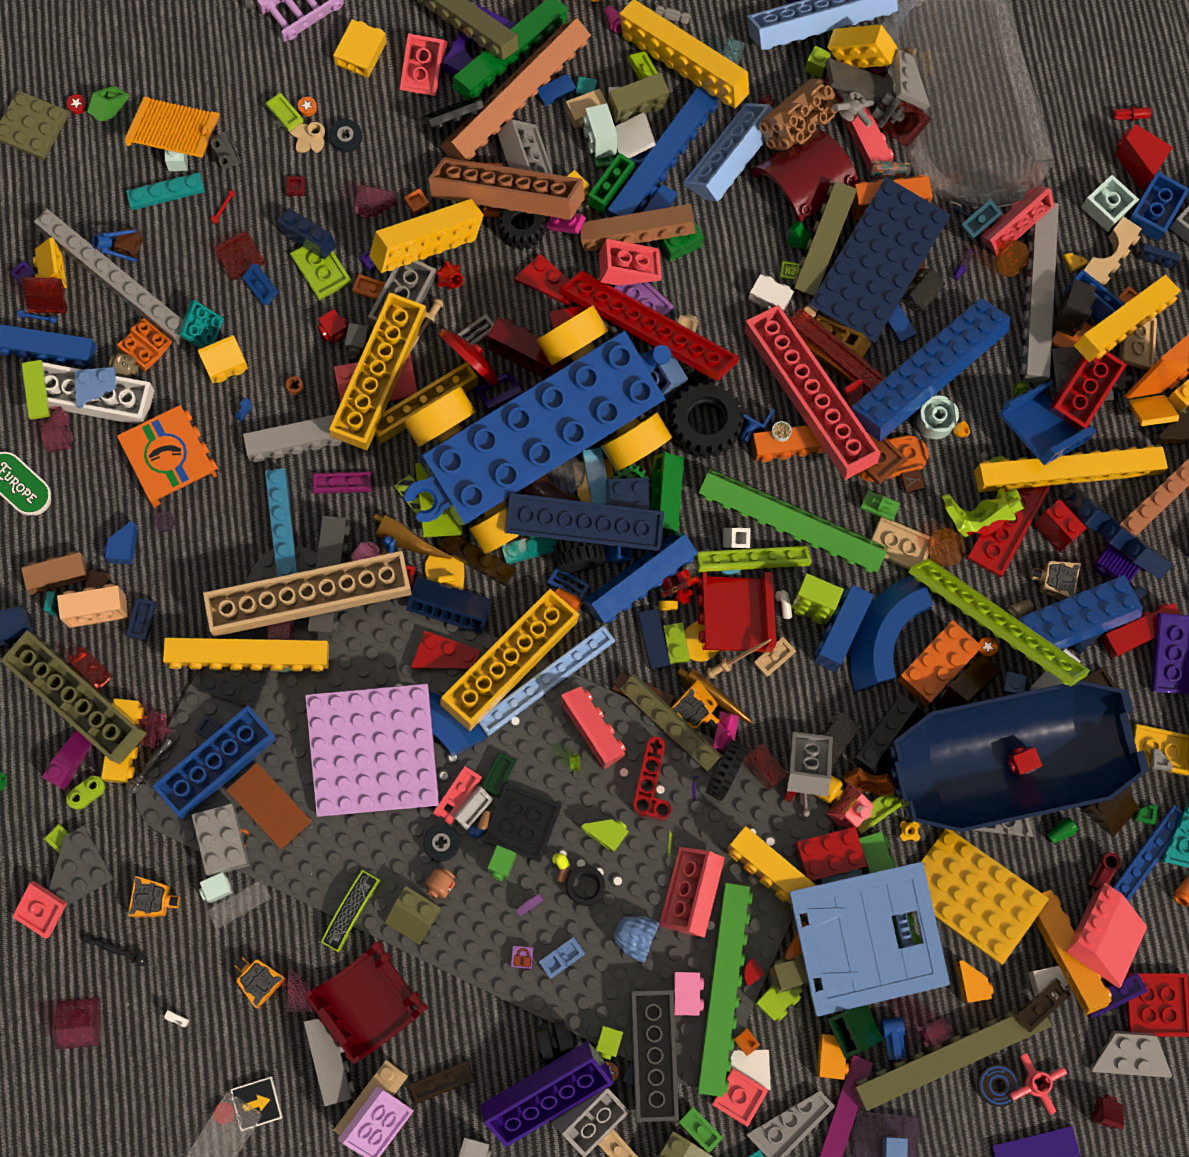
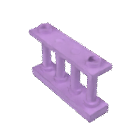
M257 0V3L263 15L270 12L283 28L281 36L283 42H286L287 40L294 39L298 33L332 11L339 10L344 4V0H328L321 6L315 0H306L313 11L305 16L293 0ZM286 3L298 20L289 25L277 10V4Z

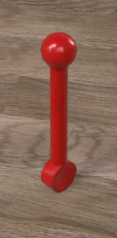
M233 190L228 191V196L215 216L211 217L213 224L219 222V216L229 200L235 196Z

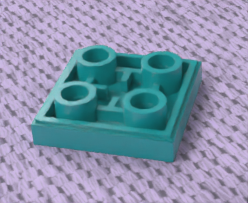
M191 300L177 335L200 349L215 343L224 318L199 302Z

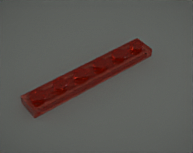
M802 308L789 319L797 332L855 380L861 378L863 387L869 392L885 379L882 374Z

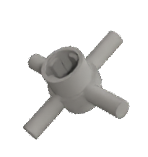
M835 89L844 100L842 103L834 104L832 106L833 111H839L840 115L848 121H854L858 116L866 127H870L873 122L863 110L865 107H872L874 101L866 100L857 92H851L849 95L847 92Z

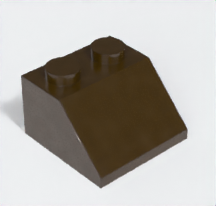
M1124 789L1113 799L1086 805L1082 811L1109 835L1114 837L1139 807L1131 793Z

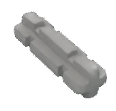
M657 5L655 13L665 16L664 18L677 22L680 20L684 24L689 23V13H681L679 10L668 7L664 9V6Z

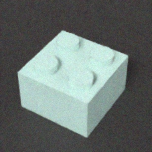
M607 103L585 108V116L583 117L585 127H583V133L585 138L589 139V152L594 153L595 159L617 155V132Z
M1111 175L1087 197L1081 208L1109 232L1120 222L1123 216L1125 217L1135 207L1139 199L1118 179Z

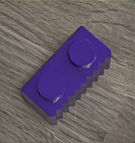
M1111 544L1104 547L1092 564L1099 575H1106L1111 580L1125 575L1129 583L1140 569V566L1133 563L1124 553H1121Z

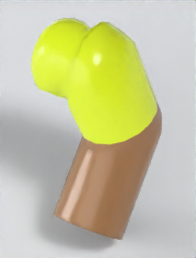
M556 853L552 857L553 863L557 864L560 869L556 881L566 884L571 865L566 855Z

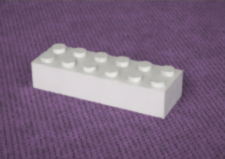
M43 363L49 408L136 425L147 421L155 391L150 382L116 376V389L109 393H104L102 397L96 400L92 399L85 403L82 408H77L75 370L81 369Z

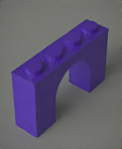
M477 5L478 8L508 29L516 25V23ZM459 31L458 38L453 40L449 53H446L443 57V72L453 77L474 60L466 52L468 44L473 39L468 38L461 31Z

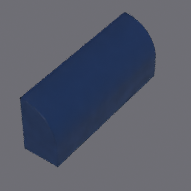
M417 576L411 592L412 595H410L407 611L482 634L492 599Z

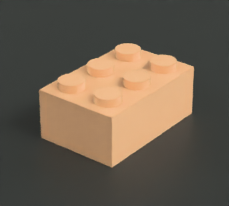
M107 584L100 589L89 587L83 589L82 592L76 593L75 591L63 592V595L57 596L60 619L69 628L129 618L126 595L115 584Z

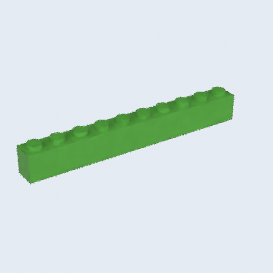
M712 469L708 471L699 491L702 498L708 501L715 500L720 503V506L726 509L733 508L744 517L749 515L762 525L767 523L780 533L785 531L796 540L801 541L803 539L809 542L810 546L817 549L821 547L827 550L828 554L835 557L839 555L850 564L854 565L857 563L868 572H878L888 550V547Z
M725 883L723 887L697 1093L723 1097L724 1093L728 1092L729 1080H726V1072L731 1070L732 1059H728L729 1050L733 1051L734 1038L731 1037L732 1029H736L737 1017L734 1016V1010L738 1008L740 996L736 994L737 987H741L742 975L739 974L740 966H744L745 954H742L743 945L746 946L748 933H744L745 925H749L750 913L747 912L748 904L752 903L753 898L750 886Z

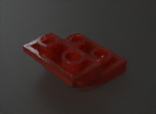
M22 277L23 293L28 312L67 314L68 306L64 297L65 288L62 279L54 277Z

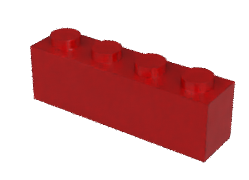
M1164 603L1156 607L1157 611L1153 613L1146 611L1142 613L1140 619L1123 624L1118 629L1113 628L1106 631V634L1100 639L1111 659L1154 640L1157 613L1181 615L1175 603L1170 605Z

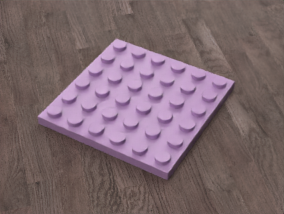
M428 683L305 695L317 817L439 806Z

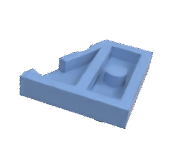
M114 367L75 370L77 408H82L85 403L92 399L96 400L102 397L104 393H109L117 388L116 369Z

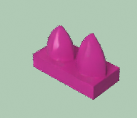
M720 711L718 714V720L720 721L716 725L713 747L718 752L724 753L731 739L735 741L739 716Z

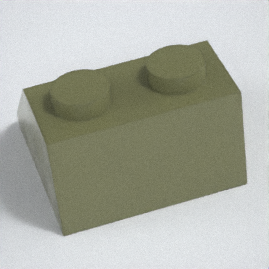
M405 886L392 907L385 924L420 945L442 909Z

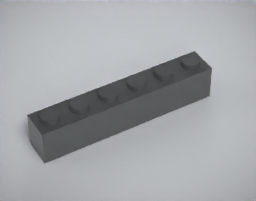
M322 516L316 569L346 563L343 562L344 555L348 553V543L345 542L346 536H350L351 525L348 524L346 518ZM340 610L310 616L309 634L334 637V631H338L339 626L336 614Z

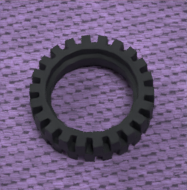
M731 739L711 777L705 792L706 794L720 801L725 798L742 765L748 747Z

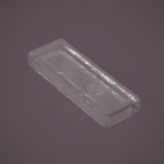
M260 880L208 910L207 913L218 930L269 901L272 897L263 881Z

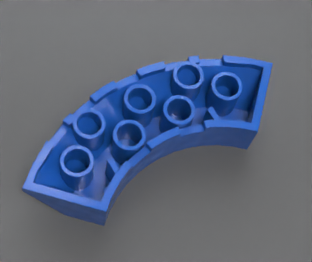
M913 575L905 577L885 589L873 600L864 615L853 639L850 652V672L855 692L892 682L896 678L893 653L899 632L909 620L929 611L933 606L927 586L915 580Z
M429 691L433 737L445 747L451 757L487 739L478 724L469 732L440 705L442 696Z

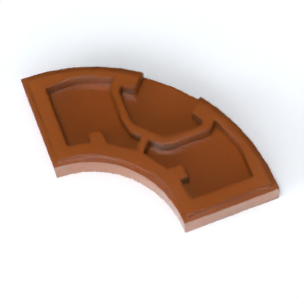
M858 767L843 776V780L847 784L861 792L867 791L879 796L894 794V788H896L895 781L891 779L888 773L872 775Z

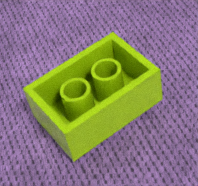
M806 574L797 591L791 609L799 616L804 617L806 615L812 618V621L815 623L827 624L836 610L844 589Z

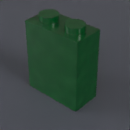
M867 1005L843 1010L827 1019L845 1059L883 1040Z

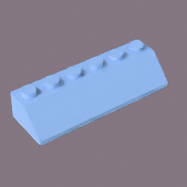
M745 103L685 179L683 185L705 200L718 202L729 186L734 183L736 177L745 169L747 163L755 156L758 149L766 142L759 124L773 110L771 105Z

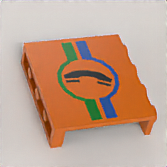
M181 405L117 435L153 507L161 504L160 498L211 473L214 478L217 477L215 470L218 468L213 458L208 459L206 454L209 453L205 442L200 443L198 437L201 435L196 425L191 426L189 421L193 419L188 410L184 411Z

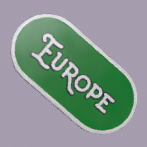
M0 452V495L23 515L35 516L46 511L51 503V489L46 482L16 455L10 452Z

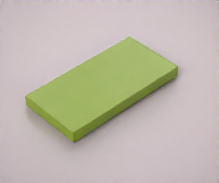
M415 463L416 481L428 478L429 476L421 463ZM420 492L418 494L420 511L430 509L433 505L432 496L430 493ZM448 508L437 519L430 522H421L423 537L462 535L463 533L462 525H458Z

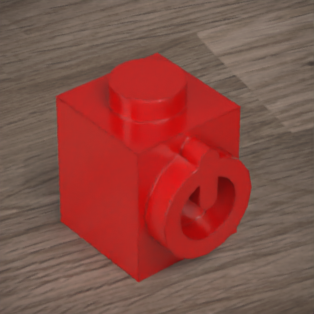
M334 309L318 318L319 325L317 329L326 341L330 340L331 343H334L346 337L348 323L343 316L339 317Z

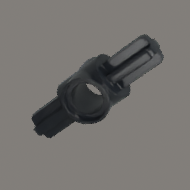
M1124 370L1113 386V394L1117 395L1118 406L1121 410L1130 408L1129 398L1127 399L1125 395L1131 390L1133 385L1131 374Z

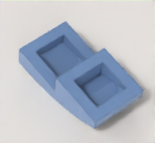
M574 936L539 961L549 978L552 979L584 956L586 952Z

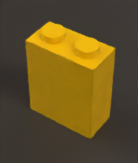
M352 19L333 55L335 65L369 78L387 43L386 33L379 28H373L362 21Z

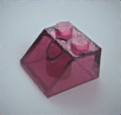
M90 998L58 1001L52 1027L56 1049L99 1046L102 1031L101 999Z

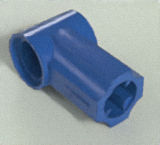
M903 1018L881 1019L880 1027L882 1036L885 1038L887 1059L906 1058Z

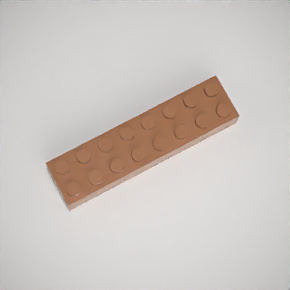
M443 157L429 177L431 197L457 202L472 199L476 205L569 220L572 219L585 198L583 179L446 157Z

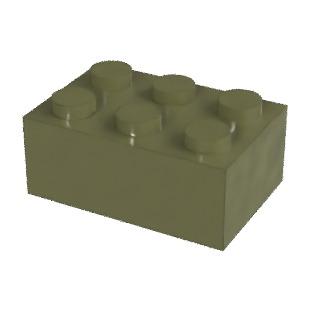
M661 72L610 91L607 104L614 124H621L643 112L647 115V112L652 110L656 112L664 108L670 92Z

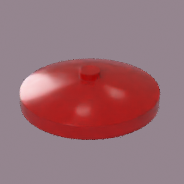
M443 328L438 334L495 388L500 381L490 363L481 354L484 350L476 343L472 345L456 333Z

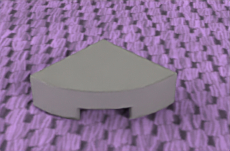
M1151 749L1150 769L1172 771V764L1163 752L1158 749Z

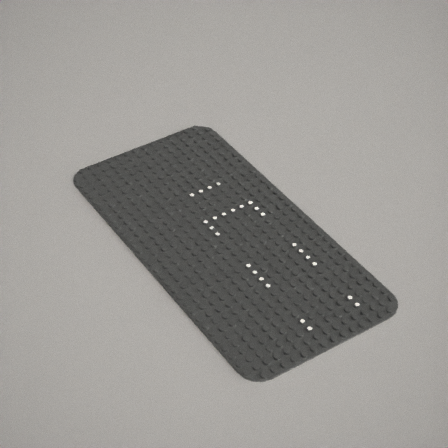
M295 545L299 573L316 569L318 553ZM274 549L262 555L254 565L245 584L277 577ZM410 596L340 610L336 614L339 626L338 631H334V637L310 635L308 632L309 617L224 635L233 639L328 641V669H323L321 672L311 671V668H303V671L291 670L288 673L269 671L256 708L252 710L274 734L277 740L182 820L152 786L207 740L195 732V729L206 714L224 726L245 708V706L198 691L197 688L206 666L198 669L153 754L157 753L166 737L173 741V743L159 757L160 760L152 770H149L140 782L142 786L139 787L138 793H136L137 809L144 822L157 832L200 852L192 814L233 804L236 807L241 829L247 830L251 835L248 838L247 834L242 832L244 843L247 845L245 847L250 866L237 869L238 871L334 917L361 871L364 870L380 879V882L371 898L368 899L353 927L546 1021L553 1023V1021L564 1019L567 1031L596 1045L602 1026L621 1031L623 1035L617 1055L632 1062L630 992L673 990L675 972L700 973V977L704 978V989L700 990V999L704 1000L703 1011H700L699 1016L675 1015L677 1083L686 1086L698 1085L724 884L750 886V892H753L752 903L748 904L747 912L750 913L749 925H745L744 933H748L746 946L743 945L742 947L745 961L744 966H740L739 974L742 975L741 987H737L736 995L740 996L738 1008L734 1010V1016L737 1017L736 1029H732L731 1037L734 1039L742 1033L794 915L791 909L792 905L789 902H783L775 895L776 891L771 887L768 889L759 882L760 878L756 874H749L743 868L745 865L739 860L736 862L731 859L726 849L746 826L801 872L794 844L798 841L829 834L831 818L826 814L829 805L813 794H807V805L810 815L804 817L802 815L804 810L803 793L797 792L791 802L784 799L787 792L788 774L747 754L722 801L706 794V789L720 759L707 771L632 700L573 673L489 737L484 732L487 737L486 740L454 757H451L445 747L433 737L439 803L464 766L482 777L477 785L482 786L499 751L517 760L506 784L562 805L541 862L539 863L516 854L517 858L508 880L503 879L501 882L491 878V873H488V866L497 846L483 841L486 831L480 838L474 839V837L468 835L469 829L465 830L456 820L449 825L445 822L444 818L434 815L433 813L437 806L317 817L305 696L306 694L427 683L429 691L443 696L468 670L411 669L424 631L481 650L479 659L500 638L485 631L482 634L407 611ZM541 659L499 702L552 663ZM578 687H582L584 691L586 689L589 691L593 698L592 704L594 707L598 706L604 715L602 717L605 724L609 723L615 732L613 736L617 741L620 740L626 749L624 750L625 755L623 758L606 769L602 768L562 706V694ZM698 732L709 744L713 746V738ZM652 737H660L665 742V750L654 798L668 801L672 807L669 817L663 821L636 815L633 811V801L645 749L649 739ZM654 743L652 746L653 752L651 756L655 757L659 748L657 743ZM256 762L312 821L282 850L226 791ZM646 763V769L655 771V763ZM692 776H699V779H695L696 801L693 802ZM645 781L641 783L643 790L649 791L652 789L650 782ZM487 792L493 801L484 811L491 812L493 816L500 796L497 797ZM644 801L637 803V808L641 811L648 808L647 803ZM448 804L445 807V810H447L448 812H451L453 809V807H451ZM658 806L656 808L659 815L667 814L665 806ZM480 815V816L477 818V820L472 824L473 826H475V827L478 826V823H479V821H480L481 815ZM611 819L615 822L620 820L627 826L626 830L629 832L616 851L612 853L581 830L582 825ZM439 824L452 827L460 840L456 855L446 861L433 860L426 854L423 847V839L426 832L431 827ZM671 831V855L677 856L679 847L711 851L725 857L705 938L658 926L648 956L646 957L647 959L642 963L626 955L615 943L613 934L617 923L626 916H646L660 923L676 862L675 856L667 857L669 832ZM439 838L436 846L439 845V848H444L447 840L444 841V838ZM563 853L566 855L571 865L569 875L573 870L581 866L594 867L601 872L605 880V890L598 902L593 905L582 906L570 899L567 894L566 884L556 881L560 869L552 861L554 854ZM443 867L455 876V886L446 898L437 897L434 899L426 893L425 880L434 869H441ZM581 874L575 879L573 885L576 894L582 898L592 897L598 888L596 879L590 874ZM405 886L442 909L420 945L385 924L392 907ZM540 894L543 901L520 917L516 912L517 908L528 899ZM575 936L586 954L550 979L539 961ZM513 946L534 948L531 969L511 967ZM753 957L765 975L750 986H747L744 980V970L747 962ZM734 1040L733 1051H732V1050H729V1057H728V1059H731V1056H732V1054H733V1052H734V1050H735V1047H736V1045H737V1043H736L735 1040Z

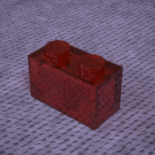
M763 743L745 757L746 762L769 790L788 775Z

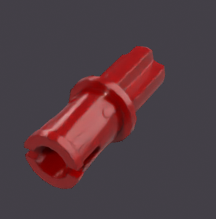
M1131 106L1128 109H1115L1113 112L1115 120L1130 119V121H1134L1135 119H1149L1151 117L1150 107L1135 108Z

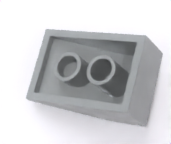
M793 732L787 791L828 796L831 782L833 737Z

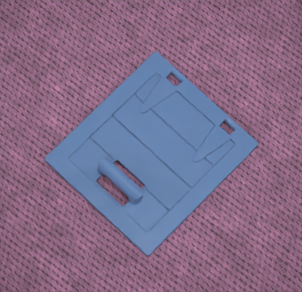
M923 862L789 892L816 1016L950 985ZM911 911H916L923 943L917 945L912 941L906 914ZM806 913L808 925L802 927L799 914ZM891 916L895 917V922L901 944L900 949H898L897 939ZM813 978H820L822 990L816 991Z

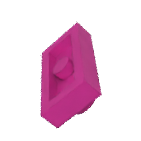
M575 213L571 220L550 216L546 227L551 231L578 234L586 218L583 214Z

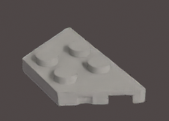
M1113 1031L1108 1038V1043L1101 1049V1055L1095 1064L1092 1063L1090 1067L1092 1072L1172 1078L1161 1045L1154 1033Z

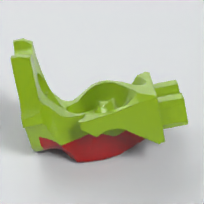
M1001 487L995 499L981 501L973 511L961 509L950 494L942 496L945 502V509L954 521L957 530L964 537L974 533H979L983 536L989 535L1002 527L1007 520H1015V513L1024 509L1020 501L1021 496L1016 488L1006 492Z

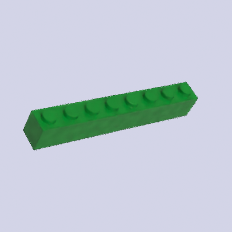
M545 0L510 29L518 36L519 49L501 60L486 49L454 76L452 88L467 101L479 96L486 86H491L498 76L504 75L506 70L510 66L516 65L523 55L526 56L531 51V48L535 45L538 46L543 41V38L547 35L550 36L556 27L564 24L567 20L568 7L559 0Z

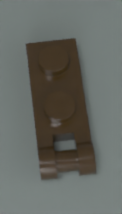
M1057 978L1052 980L1047 987L1015 1015L1028 1032H1032L1071 995L1067 989H1063L1060 985L1061 982ZM1055 991L1058 994L1056 999L1051 992Z

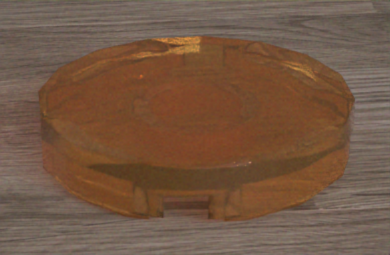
M1017 240L1005 242L997 251L999 253L997 257L995 256L994 267L998 273L1005 277L1017 275L1027 263L1029 256L1027 246Z
M942 528L930 536L928 552L935 563L940 566L950 567L958 564L962 557H964L965 543L960 534L955 533L953 529Z

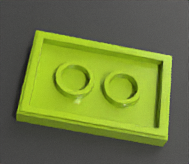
M300 247L290 253L319 301L352 283L349 275L333 251L325 260L304 247Z

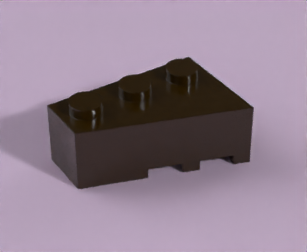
M983 654L978 659L973 658L968 663L966 670L962 668L958 672L956 680L951 679L944 688L947 690L936 708L942 710L969 704L994 681L1001 669Z

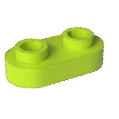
M98 776L88 777L68 793V805L75 810L85 808L103 794L105 782ZM95 782L97 784L96 788L91 789L90 785ZM76 795L80 796V800L78 802H74V797Z

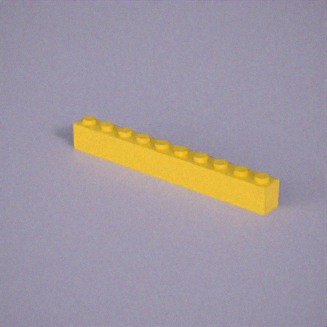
M1150 445L1143 449L1131 447L1119 451V449H1112L1108 452L1097 450L1089 454L1077 452L1069 456L1063 455L1045 466L1037 457L1035 459L1023 457L1016 461L1003 459L995 463L984 461L979 464L974 473L978 492L998 491L1001 487L1004 490H1009L1013 488L1070 484L1071 482L1082 483L1161 475L1168 466L1163 447Z

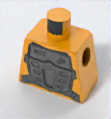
M698 679L671 707L694 729L702 722L713 729L720 721L712 714L717 706V702Z
M135 876L128 916L134 918L166 916L167 907L178 909L180 896L169 895L170 887Z
M242 957L235 964V967L242 973L236 980L253 1006L258 1009L286 980L284 976L258 959L250 964Z

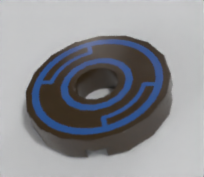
M1002 1064L990 1065L984 1068L977 1080V1088L981 1098L995 1107L1011 1104L1013 1101L1009 1097V1093L1020 1088L1016 1073L1011 1068ZM997 1079L1003 1082V1089L999 1092L993 1087V1083Z

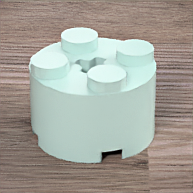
M933 396L920 408L916 417L917 427L921 435L931 439H942L948 436L959 419V411L956 404L952 403L945 396Z

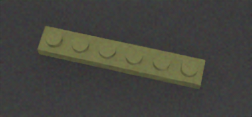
M635 674L631 675L620 688L628 698L707 771L721 758L722 755L638 676Z

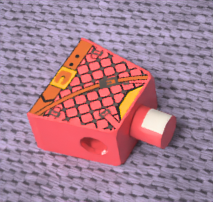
M848 784L844 789L841 799L839 801L835 800L826 814L837 826L857 828L864 819H868L871 816V810L874 805L860 791Z

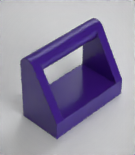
M509 371L498 376L500 382L497 385L508 380L512 389L490 400L483 394L484 391L493 388L488 381L475 387V391L487 413L492 412L523 393Z

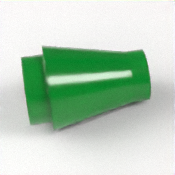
M1070 817L1062 818L1047 834V837L1055 844L1075 835L1078 828Z

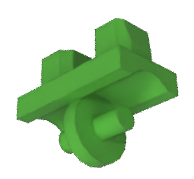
M868 490L860 509L893 522L900 503L887 498L885 495L881 496Z

